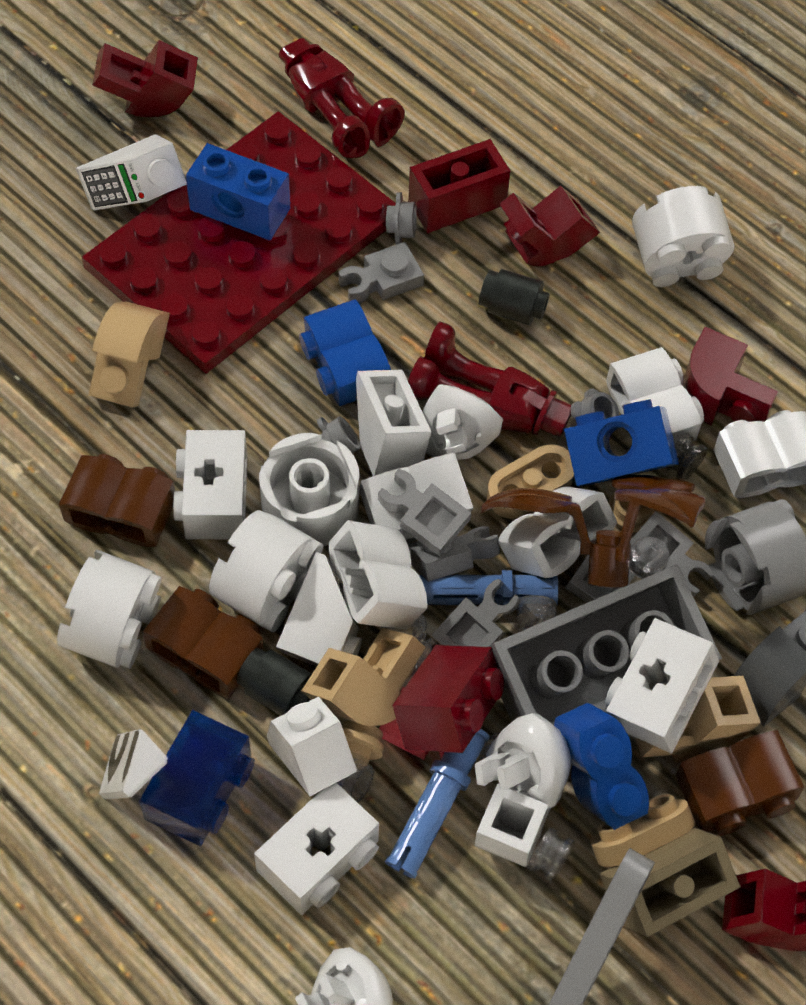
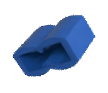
M356 299L303 317L305 332L299 334L301 347L308 360L315 358L320 367L316 369V374L324 395L332 394L339 407L357 401L356 376L358 371L391 370L387 357L373 334L366 315Z
M585 703L556 717L554 726L565 737L571 755L572 786L580 804L614 830L648 814V790L641 775L631 766L632 747L623 725L616 718L590 703Z

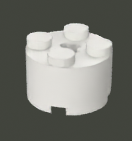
M680 187L657 195L658 204L647 211L645 204L636 210L632 218V225L645 271L652 278L653 285L656 287H667L676 283L680 277L697 275V278L700 280H709L723 272L722 264L733 253L734 242L720 196L716 192L714 196L708 194L706 187Z
M301 433L281 440L269 451V457L264 465L261 466L259 473L263 512L273 514L319 541L323 546L329 545V541L347 520L356 521L359 512V468L354 455L345 445L338 441L336 445L330 441L323 440L320 434Z
M257 510L251 513L239 525L227 542L235 548L228 562L220 558L218 559L211 575L209 593L223 604L273 633L286 618L288 607L298 596L315 552L322 553L323 544L273 514Z
M95 550V559L88 557L72 587L65 608L70 609L72 621L70 626L60 623L57 644L118 668L121 665L130 669L141 646V640L137 639L141 623L149 624L158 610L161 596L157 595L162 577L156 575L155 571L100 550Z

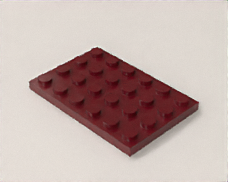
M279 111L226 149L289 173L290 210L271 241L190 210L187 185L168 192L82 256L84 268L121 301L170 313L164 338L206 374L387 230V207L396 205L393 200Z

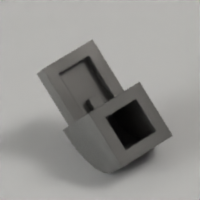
M806 610L785 628L782 629L779 626L768 635L745 659L734 675L744 676L761 721L760 724L763 727L796 701L806 686Z

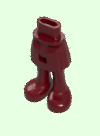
M301 38L280 50L279 58L285 63V73L290 78L300 102L305 110L310 112L319 110L333 128L332 144L343 157L360 158L368 152L370 140L377 147H381L398 132L405 117L403 106L394 98H383L371 105L354 85V74L342 62L323 50L318 44H310L305 38ZM340 100L353 115L346 116L336 102Z
M438 322L429 339L425 357L421 356L418 358L408 379V383L417 400H428L440 384L454 386L486 401L503 418L501 430L527 433L532 430L534 435H539L541 430L557 437L562 436L571 417V404L557 399V391L552 389L550 392V389L541 382L512 366L501 370L468 359L456 349V333L454 328L447 323ZM443 375H447L450 377L470 382L488 391H482L459 384L455 381L448 379Z

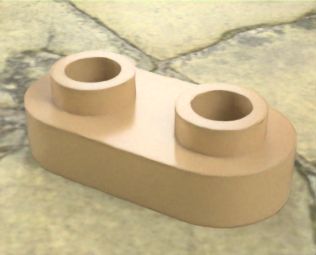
M543 445L501 468L489 480L487 499L497 493L517 488H536L554 491L561 487H571L575 476L569 451L559 445ZM553 472L558 477L547 478L543 473ZM504 507L492 508L499 516L510 519L519 518L532 512Z
M663 794L649 800L648 814L616 830L604 822L600 824L597 828L598 833L592 837L590 843L599 865L615 867L621 864L629 848L642 855H646L687 834L693 829L695 821L686 800L675 799L671 794Z

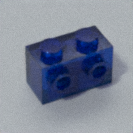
M192 710L166 754L168 758L166 760L167 764L152 777L139 803L144 820L201 847L209 832L216 834L220 830L229 811V804L226 801L235 786L242 788L253 770L255 759L251 755L248 735Z

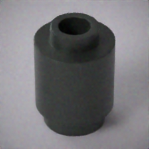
M501 269L499 273L489 270L481 288L478 304L487 307L488 313L530 326L534 317L538 319L543 318L550 293L543 291V281Z
M256 648L250 653L240 668L237 683L245 688L244 693L280 716L287 713L297 704L311 701L301 690L312 673L273 650L265 652L260 648Z

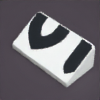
M141 729L118 734L111 750L99 794L103 799L132 797L167 764L166 760L168 758Z

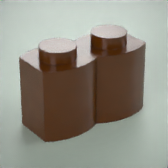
M99 454L97 456L81 455L59 502V507L64 521L75 527L94 533L111 534L123 541L140 546L156 547L174 506L175 487L174 482L169 479L168 475L157 468H126L117 458L107 454Z
M179 586L142 632L145 647L159 659L187 673L210 691L225 699H229L239 686L237 676L246 658L256 648L264 651L263 637L260 635L261 631L252 620L238 614L233 617L221 612L218 609L219 604L207 592L201 589L191 591Z
M778 730L764 732L746 738L731 746L714 749L689 758L680 763L675 775L698 828L705 832L715 830L719 836L741 829L747 824L746 818L749 816L764 813L767 819H771L788 813L796 807L794 801L799 798L804 789L801 778Z

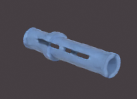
M502 570L501 575L456 574L428 582L422 575H419L427 594V605L458 606L465 598L470 599L475 605H480L483 602L484 593L488 585L494 580L500 579L504 584L495 593L494 598L497 605L503 606L508 604L516 594L521 598L519 605L558 606L557 576L543 578L536 575H512V570Z
M480 729L476 732L463 753L444 752L441 760H434L429 769L432 777L391 854L385 860L389 867L397 872L402 869L405 876L413 879L416 878L417 871L459 791H466L471 782L468 774L484 744L487 743L490 737L484 730Z

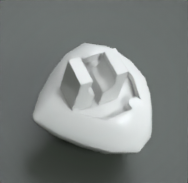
M440 384L431 394L423 409L425 419L432 431L426 454L431 457L455 453L457 460L469 459L484 450L499 436L503 418L486 401L476 395L454 386Z
M531 713L516 718L492 741L486 753L487 757L475 763L477 785L485 786L489 782L499 780L500 789H511L548 804L547 810H549L560 800L571 769V755L567 741L558 728L539 714Z
M351 947L333 950L320 967L311 995L301 992L295 997L298 1005H393L392 992L382 971L368 957Z

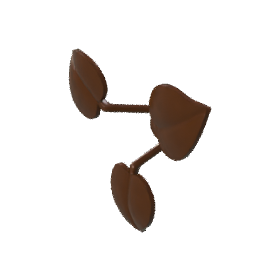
M627 475L614 478L612 480L613 488L620 489L615 491L614 498L629 502L622 531L599 530L596 532V539L591 541L580 505L572 503V496L536 488L506 490L487 499L481 506V513L494 507H504L540 513L565 512L571 515L575 521L580 538V554L589 555L587 582L600 587L619 588L628 585L631 555L630 541L640 506L642 505L672 516L692 528L696 523L699 513L705 507V497L691 493L694 491L695 484L684 480L665 479L652 475Z

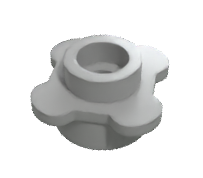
M402 192L396 193V205L388 206L386 212L387 233H395L396 245L402 243V238H415L416 202H404Z
M596 389L585 391L584 399L581 402L576 401L571 405V415L574 419L575 417L598 411H604L605 419L619 416V409L614 399L610 395L599 392Z
M341 416L330 423L323 417L317 419V424L323 432L320 434L323 440L330 441L336 445L338 441L345 445L352 454L361 448L356 433Z

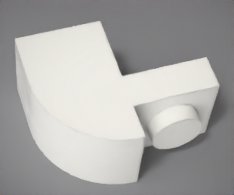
M497 784L476 832L475 846L527 867L550 809L547 810L548 804L511 789H500L499 784Z

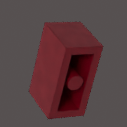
M488 139L411 166L409 171L408 202H416L417 217L428 234L500 208L499 204L508 197L511 170L492 140Z
M435 645L392 705L405 749L454 753L464 752L476 732L481 729L483 721L496 701L503 694L504 677L502 671L497 668L492 647Z

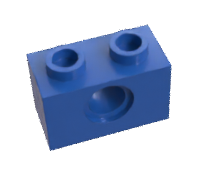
M207 143L186 174L190 210L271 241L290 210L289 173Z
M649 399L622 406L623 415L605 419L604 411L575 417L577 426L565 428L564 432L576 485L588 486L610 481L617 477L636 475L678 465L679 462L666 408L662 406L653 407L652 401ZM625 428L631 434L632 446L626 454L617 456L610 448V436L615 430Z

